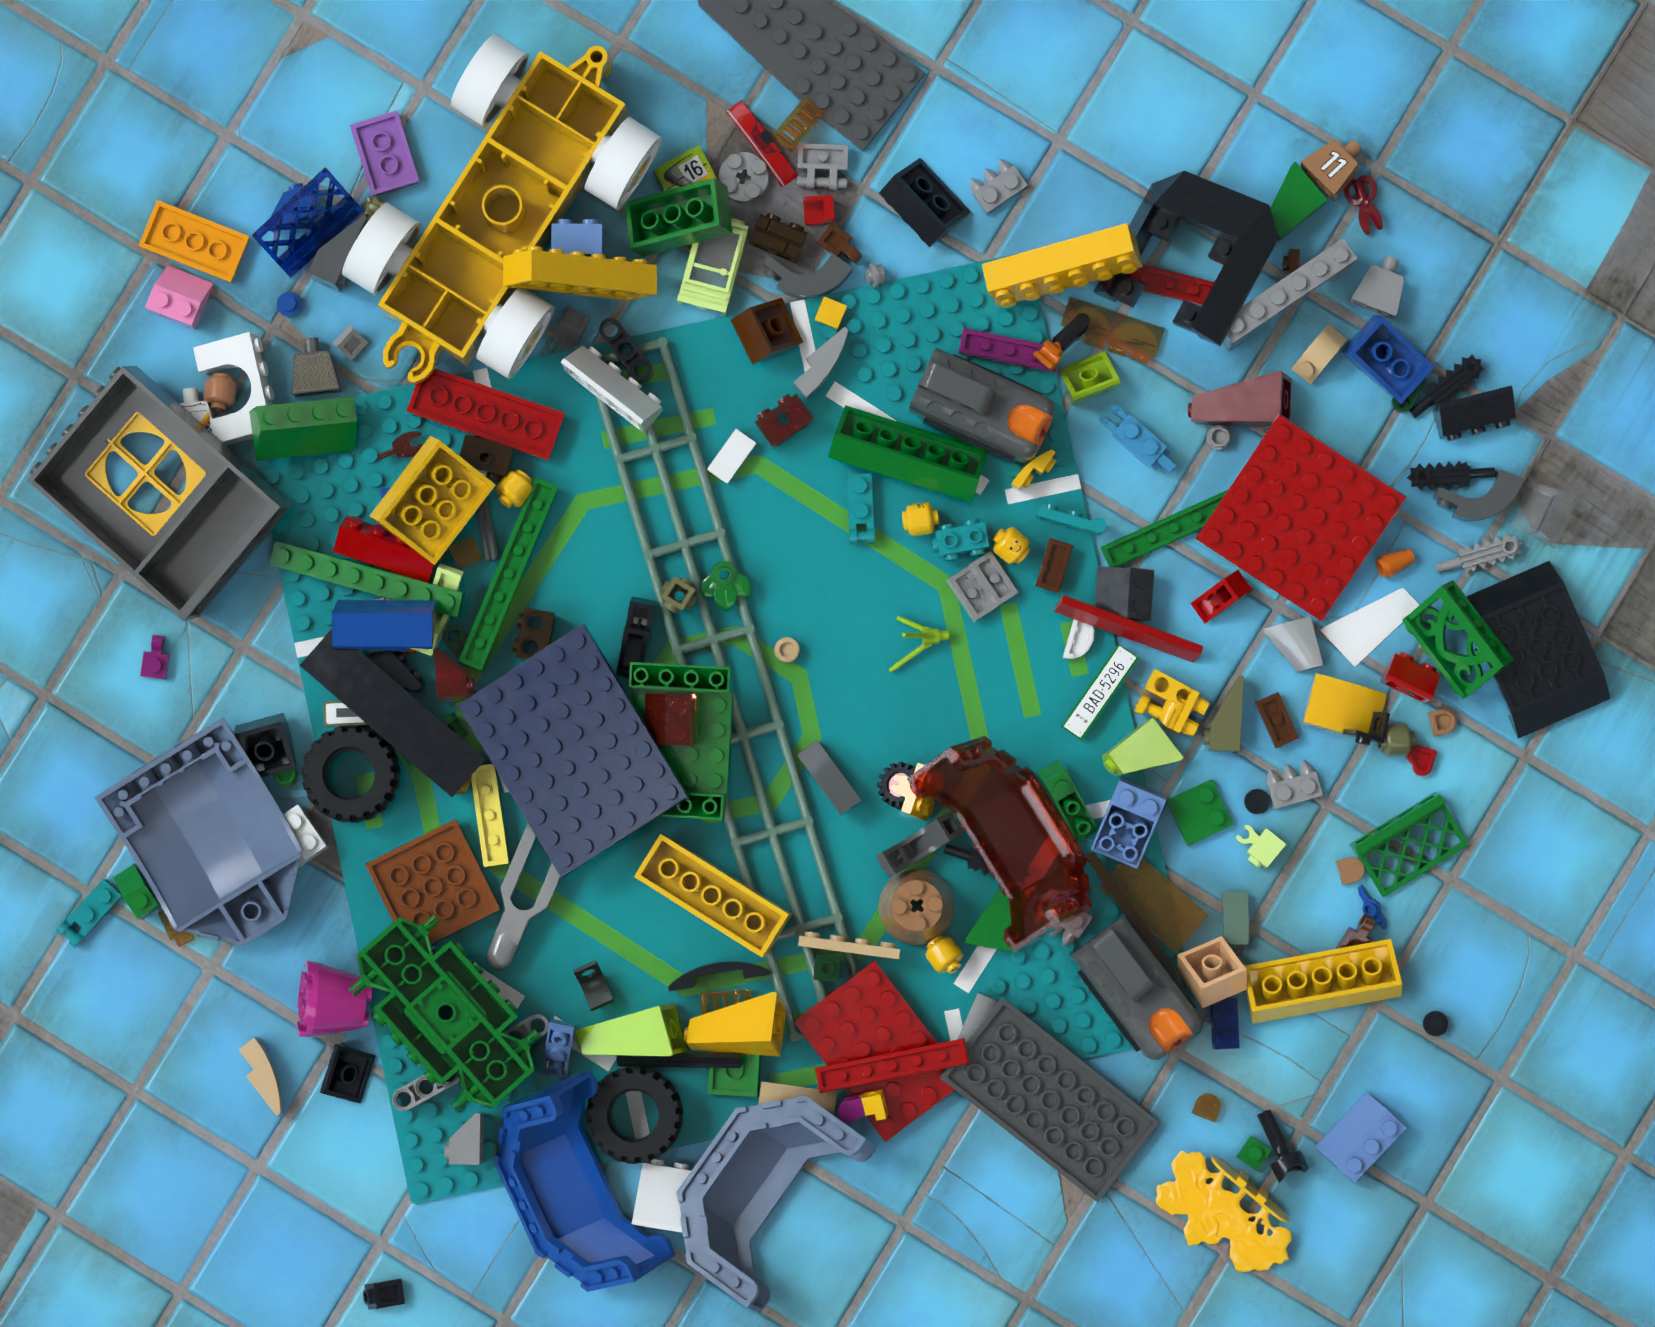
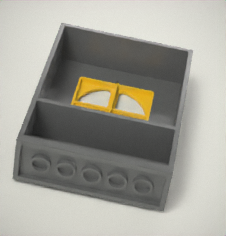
M137 366L117 367L109 376L111 381L106 387L101 386L93 396L95 400L90 406L86 405L80 410L77 415L79 419L75 424H70L61 434L63 438L58 444L54 443L47 450L45 460L42 463L38 462L31 469L30 474L32 475L27 481L183 621L199 617L292 507V504ZM135 432L152 433L161 437L164 440V445L151 461L145 465L121 444L124 436ZM172 450H176L179 453L186 470V486L181 495L176 494L155 475L156 468ZM112 451L119 454L138 473L135 480L121 496H117L113 492L107 477L106 463ZM148 481L171 501V507L162 513L146 514L131 509L128 503L139 488Z

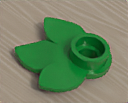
M728 561L716 563L712 568L711 575L706 577L701 584L702 598L714 596L717 605L724 611H729L733 607L737 596L750 597L751 586L747 577L737 573L734 565ZM722 570H727L729 572L727 578H721L719 576Z

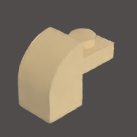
M1328 324L1291 369L1311 385L1348 339Z

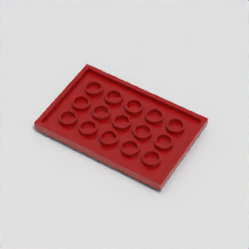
M875 960L794 1020V1023L827 1066L937 1044V1041ZM942 1069L847 1088L845 1090L850 1096L883 1089L888 1109L887 1118L876 1121L875 1114L868 1115L866 1118L886 1142L955 1089L939 1078L940 1074L944 1071Z

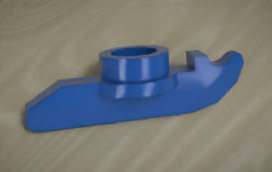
M1363 885L1359 886V896L1364 902L1362 907L1363 913L1374 917L1376 924H1379L1382 929H1386V919L1381 912L1379 902L1372 899Z

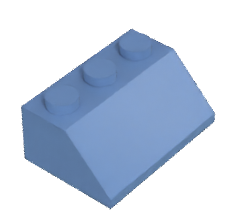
M1366 1092L1320 1140L1315 1148L1350 1182L1355 1183L1404 1132L1406 1127L1390 1111Z

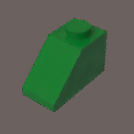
M135 864L113 877L122 897L137 919H143L161 907L151 887Z

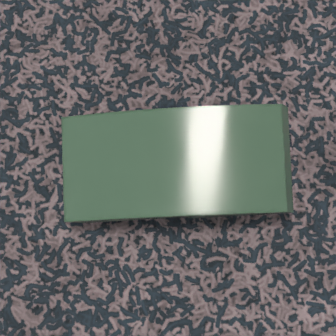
M1222 892V937L1229 946H1248V892Z

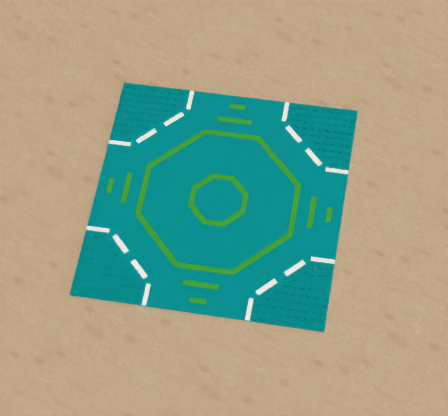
M1012 255L887 281L884 284H879L876 288L868 285L817 298L785 303L803 343L769 360L753 365L731 322V319L740 313L632 336L631 338L636 345L653 341L660 337L667 339L706 469H708L735 429L756 442L755 447L728 485L709 471L707 473L737 571L747 577L751 586V595L746 597V601L850 942L855 943L856 938L871 940L870 945L880 946L881 942L895 943V949H900L899 960L854 954L859 971L875 960L937 1043L958 1039L978 992L996 1000L1003 997L1081 1060L1133 1049L1076 973L1080 969L1069 956L1114 921L1124 916L1084 858V855L1093 851L1090 849L1098 831L1076 842L1037 774V771L1059 760L1067 770L1098 829L1120 776L1147 786L1144 770L1115 776L1106 770L1103 765L1104 760L1101 758L1104 753L1135 729L1124 680L1082 741L1061 727L1116 648L1113 633L1093 626L1095 631L1094 641L1089 651L1075 659H1062L1074 619L1055 613V606L1063 595L1094 606L1097 567L1099 566L1092 534L1035 518L1038 507H1044L1046 503L1059 507L1058 511L1068 514L1069 510L1082 513L1083 518L1088 519L1056 373L958 354L963 328L1040 344L1048 340L1039 299L1034 301L1023 300L1016 302V305L1003 308L998 307L988 293L982 264ZM823 297L847 306L838 330L814 321ZM846 327L848 329V337L838 363L822 386L808 400H805L793 382L811 368L806 358ZM605 342L590 345L602 356L613 353ZM623 345L620 348V350H623L624 348H630L631 346ZM578 348L529 358L511 379L504 377L490 367L455 374L470 381L565 413L549 461L515 450L510 471L520 470L527 474L532 481L537 477L558 486V490L482 672L458 663L459 659L444 643L443 636L432 656L418 651L411 654H402L407 660L404 665L410 671L414 668L422 676L423 680L420 683L424 686L419 692L406 691L440 720L451 713H455L458 718L456 721L468 733L462 739L486 759L481 765L492 764L459 709L458 704L526 661L517 659L516 653L512 652L515 637L519 638L521 628L517 627L519 613H524L525 608L555 613L556 619L551 644L579 625L585 624L616 674L632 596L657 601L596 397L569 376L561 364V361ZM935 348L952 355L955 354L1038 391L1043 396L1051 399L1055 404V415L1036 455L1038 457L1051 449L1056 452L1053 458L1057 461L1050 472L1044 471L1040 476L1032 471L1031 474L1034 475V478L1027 488L1022 486L1018 491L1011 487V483L1029 463H1020L1014 460L1011 464L991 454H987L972 502L960 500L918 485H912L908 482L865 470L855 465L839 462L828 456L845 405L955 439L924 425V419L909 413L910 403ZM660 349L644 353L653 368L652 378L646 383H641L644 394L652 393L661 400L659 405L663 409L653 422L658 441L662 442L685 435ZM620 361L614 362L613 364L622 370L620 375L628 380L627 370ZM641 364L636 367L639 376L647 374L648 367ZM414 384L353 396L357 415L354 451L256 461L259 476L292 504V507L271 530L273 543L279 540L383 569L333 552L339 526L346 516H355L361 518L364 522L373 525L379 524L370 517V514L382 500L380 489L392 487L430 436L440 440L456 454L460 455L465 434L474 435L407 413L406 410L415 388ZM609 407L623 453L649 446L646 432L645 434ZM686 444L663 451L664 461L688 538L714 530L689 445ZM650 455L627 462L626 465L652 549L678 541L653 456ZM871 473L875 543L867 544V541H860L857 544H850L846 474ZM491 479L489 480L495 486L488 494L487 499L499 559L494 561L486 560L475 512L466 523L465 528L460 531L438 560L435 572L429 581L433 583L440 563L464 572L459 586L460 591L465 592L460 617L451 616L447 627L451 625L459 626L468 636L523 507L522 505L521 507L511 506L508 508L500 503L498 500L500 496L496 491L499 482ZM929 502L933 510H938L939 525H935L933 534L911 536L908 531H904L902 511H906V507L909 504ZM979 519V523L985 522L989 549L984 550L985 554L990 551L992 552L1019 593L973 623L946 580L985 554L970 557V553L960 554V559L945 561V557L939 558V553L933 552L931 538L935 537V531L940 530L939 526L954 524V527L964 526V521ZM856 525L857 532L867 531L866 525ZM1015 527L1029 539L1028 547L1030 551L1019 564L1016 562L1008 564L994 553L993 546L995 541L992 539L1001 528L1006 530L1007 528ZM1049 538L1074 545L1059 594L1035 587ZM718 540L691 547L702 582L711 575L712 568L716 563L724 561ZM682 551L655 558L663 585L667 580L671 581L673 577L680 580L681 576L690 580ZM279 568L299 665L332 629V611L337 600H375L382 598V596ZM722 570L719 576L727 578V570ZM677 592L675 599L677 601L683 600L684 594ZM714 596L706 598L717 633L744 626L736 601L729 611H724L717 605ZM697 601L691 610L686 609L684 613L679 610L677 614L671 612L681 644L707 637ZM657 602L645 663L676 664ZM898 616L931 629H939V631L948 630L949 640L940 641L939 644H932L931 647L923 650L892 673L889 671V668L922 645V638L902 637V633H921V631L898 621ZM533 617L529 621V627L533 630L541 628L543 624L540 617ZM450 631L448 633L450 636L448 642L455 641L458 646L463 644L458 637L461 634L459 631L456 633ZM747 635L720 643L727 667H731L733 688L746 729L773 722ZM784 637L794 639L800 649L797 659L790 663L778 660L774 652L777 641ZM534 641L527 642L524 647L525 653L529 655L536 653L538 650V644ZM711 646L684 654L687 665L716 666ZM360 650L372 662L384 653L370 656L368 651L363 652V650ZM299 666L314 740L317 741L323 733L337 728L324 727L323 701L340 700ZM617 676L631 699L632 688L629 687V678ZM732 719V734H733V733H737V732H736L735 725H734V722H733V719ZM363 726V727H361V728L369 729V730L373 731L374 733L378 734V733H377L376 731H374L370 726ZM776 731L749 739L775 826L802 818ZM815 741L820 743L861 799L860 803L842 816H840L797 756V754ZM740 742L731 745L728 801L739 837L766 829ZM390 744L392 750H393L394 752L397 751V750ZM346 751L337 755L332 760L328 769V781L335 793L345 798L362 796L371 788L375 778L374 766L371 760L358 751ZM398 756L397 762L401 772L399 775V789L396 790L394 795L396 797L393 802L388 804L387 809L383 813L377 814L371 820H364L360 823H345L331 818L359 952L393 923L365 864L454 819L457 820L501 910L431 944V949L437 952L450 940L453 944L458 942L467 952L464 955L470 963L475 961L484 971L481 974L487 982L492 980L500 989L498 995L504 1001L509 999L517 1008L515 1014L518 1017L503 1031L536 1014L546 1016L549 1022L555 1019L577 1024V1029H581L675 1002L684 1033L685 1027H689V1020L691 1018L776 992L771 974L744 979L743 969L693 977L694 988L669 991L668 986L677 978L693 969L708 964L745 962L768 970L769 968L765 957L762 958L634 877L659 835L666 834L742 882L724 819L657 817L570 874L561 877L549 908L530 919L511 964L506 968L497 969L489 964L487 953L505 911L501 885L528 824L510 792H504L497 770L509 864L490 867L483 866L472 782H470L469 788L464 794L451 797L420 769L416 768L409 773ZM903 762L916 767L917 763H920L943 774L942 787L938 793L936 792L933 801L934 810L931 816H928L927 821L908 815L900 809L888 805V803L881 799L882 796L878 794L880 788L877 787V782H881L882 779L878 777L880 774H885L883 771L885 767L891 768L889 764ZM950 811L964 833L947 844L971 851L975 845L978 848L983 846L985 853L993 849L995 856L1003 853L1004 858L1007 859L1012 855L1014 862L1022 858L1024 864L1030 865L1027 870L1030 876L1025 878L1024 884L1020 882L1014 884L1021 886L1020 891L1025 892L1015 952L964 943L966 936L1000 888H1005L1006 884L1013 885L1010 878L1003 882L1001 874L993 878L991 871L984 875L982 869L974 872L973 868L968 869L966 860L944 854L946 844L903 870L922 869L930 871L944 880L951 890L954 899V915L943 937H952L963 952V957L959 962L961 966L951 974L947 971L944 973L935 971L926 958L927 944L910 945L900 942L892 937L884 928L879 915V899L883 888L894 876L888 878L876 858L880 853L898 844ZM1155 826L1137 869L1095 852V854L1178 972L1177 955L1183 953L1184 949L1158 832ZM801 828L778 835L804 921L808 922L831 915L806 829ZM535 837L533 849L530 850L527 856L524 870L512 896L513 905L519 910H529L534 907L552 864L537 837ZM769 839L742 846L755 890L791 913ZM1050 889L1093 917L1081 936L1074 943L1064 946L1062 942L1065 929L1057 935L1049 936L1048 926L1050 919L1043 925L1034 926V914ZM921 899L917 902L914 900L910 902L912 904V912L915 913L917 910L922 912L924 910ZM793 916L790 917L783 929L795 926ZM835 924L810 931L820 933V939L830 940V935L838 936ZM798 935L777 941L773 945L794 1019L818 1002L801 946H798ZM813 948L815 956L818 954L841 957L839 982L823 981L828 995L851 978L843 952ZM596 960L606 979L614 1002L591 1011L573 970ZM587 970L582 976L590 975L594 970ZM1179 977L1177 979L1178 982L1196 1005L1194 996L1191 994L1189 989L1186 987V985ZM372 988V998L369 1003L370 1009L372 1010L389 993ZM444 1005L439 1008L438 1014L441 1019L449 1020L453 1015V1011L449 1006ZM372 1017L410 1201L413 1204H419L504 1185L494 1164V1157L499 1152L500 1146L497 1143L499 1128L504 1123V1117L502 1116L503 1108L565 1080V1078L542 1074L547 1034L539 1038L529 1049L535 1071L495 1107L488 1108L471 1101L456 1112L454 1108L461 1101L453 1108L450 1103L461 1095L462 1089L459 1082L412 1109L401 1111L393 1105L392 1096L394 1092L423 1076L425 1071L419 1064L417 1066L413 1064L406 1055L408 1051L402 1045L399 1047L389 1036L391 1032L385 1026L381 1027ZM540 1018L533 1020L532 1030L535 1029L537 1033L544 1031V1021ZM784 1024L781 1056L761 1055L759 1096L762 1081L819 1089L815 1068L827 1065L807 1039L797 1042L791 1041L786 1024ZM1201 1027L1200 1030L1194 1035H1197L1201 1032ZM516 1030L510 1034V1036L520 1040L523 1038L522 1034ZM575 1036L567 1078L592 1070L594 1077L599 1082L609 1073L625 1068L617 1065V1055L582 1054V1050L576 1044ZM687 1045L688 1051L682 1053V1054H710V1052L691 1051V1049L689 1048L688 1045ZM645 1067L659 1072L674 1085L681 1098L684 1113L683 1124L678 1138L670 1149L713 1140L735 1108L754 1106L759 1103V1097L707 1094L709 1068ZM454 1073L447 1080V1082H452L456 1077V1073ZM423 1080L420 1084L421 1091L425 1094H430L433 1091L434 1086L428 1080ZM845 1089L836 1091L837 1097L834 1113H838L841 1101L850 1096ZM629 1091L620 1095L615 1100L611 1109V1121L614 1128L619 1134L629 1139L646 1137L654 1130L658 1122L659 1113L656 1103L649 1095L640 1091ZM401 1092L398 1096V1101L402 1106H408L411 1102V1096L407 1092ZM587 1098L581 1125L588 1136L590 1145L598 1158L599 1164L616 1161L600 1151L601 1149L591 1139L585 1116L589 1099ZM484 1112V1163L480 1165L449 1164V1159L444 1157L445 1143H449V1138L475 1113Z

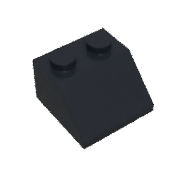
M1097 567L1094 606L1137 622L1151 620L1154 570L1131 567Z
M284 713L235 726L234 735L261 777L296 768L292 736Z

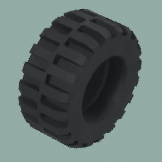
M340 726L330 732L323 733L319 740H315L311 744L312 748L304 757L305 764L302 767L301 775H303L304 782L302 784L307 792V797L318 811L340 822L360 823L364 820H371L377 814L383 813L387 809L388 804L393 802L396 797L394 796L396 790L399 789V775L401 772L396 753L380 735L366 728ZM346 751L363 753L371 760L374 766L375 778L371 788L357 798H345L338 795L331 788L328 781V769L332 760L337 755Z
M645 1067L621 1068L609 1073L599 1081L598 1093L588 1099L585 1115L587 1118V1129L594 1144L601 1149L600 1151L614 1160L627 1164L649 1162L669 1150L678 1138L684 1114L681 1098L674 1085L659 1072ZM629 1091L646 1093L654 1100L658 1108L659 1117L656 1127L649 1135L640 1139H629L622 1136L616 1131L611 1121V1109L615 1100L620 1095Z

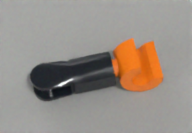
M1085 313L1078 314L1069 325H1066L1053 337L1052 341L1050 339L1043 343L1044 346L1032 355L1049 370H1053L1060 362L1063 353L1087 331L1090 317Z

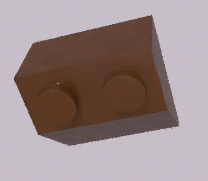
M782 298L749 307L731 319L752 365L769 360L803 343Z

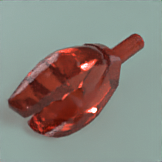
M410 431L401 434L392 442V449L377 454L379 460L396 454L397 458L414 457L424 444L412 447L410 446V441L419 437L422 433Z

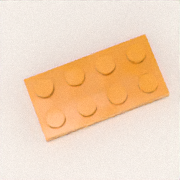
M157 200L138 246L232 283L251 237Z

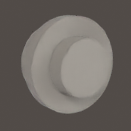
M870 263L869 268L865 270L866 281L868 284L871 283L873 288L878 287L879 284H884L885 275L881 264Z
M1222 425L1211 427L1206 434L1207 444L1214 450L1225 449L1231 442L1230 431Z

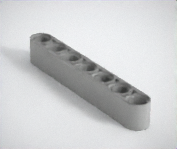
M536 1014L502 1033L510 1035L511 1032L516 1030L522 1034L524 1039L533 1031L531 1027L533 1020L540 1018L545 1023V1029L541 1033H536L530 1040L537 1034L543 1037L547 1034L549 1019L544 1015ZM456 1072V1077L452 1082L445 1081L440 1086L435 1083L430 1094L423 1093L420 1088L422 1081L428 1079L424 1075L394 1092L392 1096L393 1105L401 1111L412 1109L459 1083L458 1072ZM401 1092H407L411 1096V1102L408 1106H402L399 1103L398 1096Z

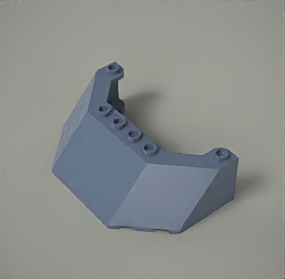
M806 1095L782 1101L777 1100L761 1103L760 1105L735 1108L677 1190L687 1264L745 1307L761 1313L770 1300V1290L764 1283L755 1278L750 1244L760 1227L808 1159L842 1153L857 1162H864L872 1156L878 1146Z

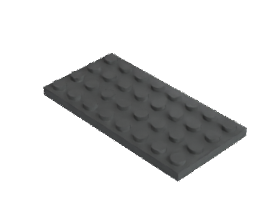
M1003 997L998 1000L966 1041L970 1064L944 1069L939 1078L1096 1202L1100 1200L1160 1123Z

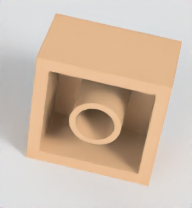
M1222 936L1177 955L1179 977L1202 1008L1247 990V969Z

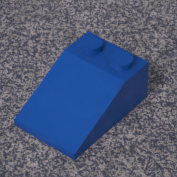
M1373 315L1341 351L1361 372L1400 404L1405 401L1434 368L1383 316Z

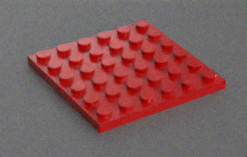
M1279 413L1197 535L1196 540L1322 621L1398 511L1406 496Z

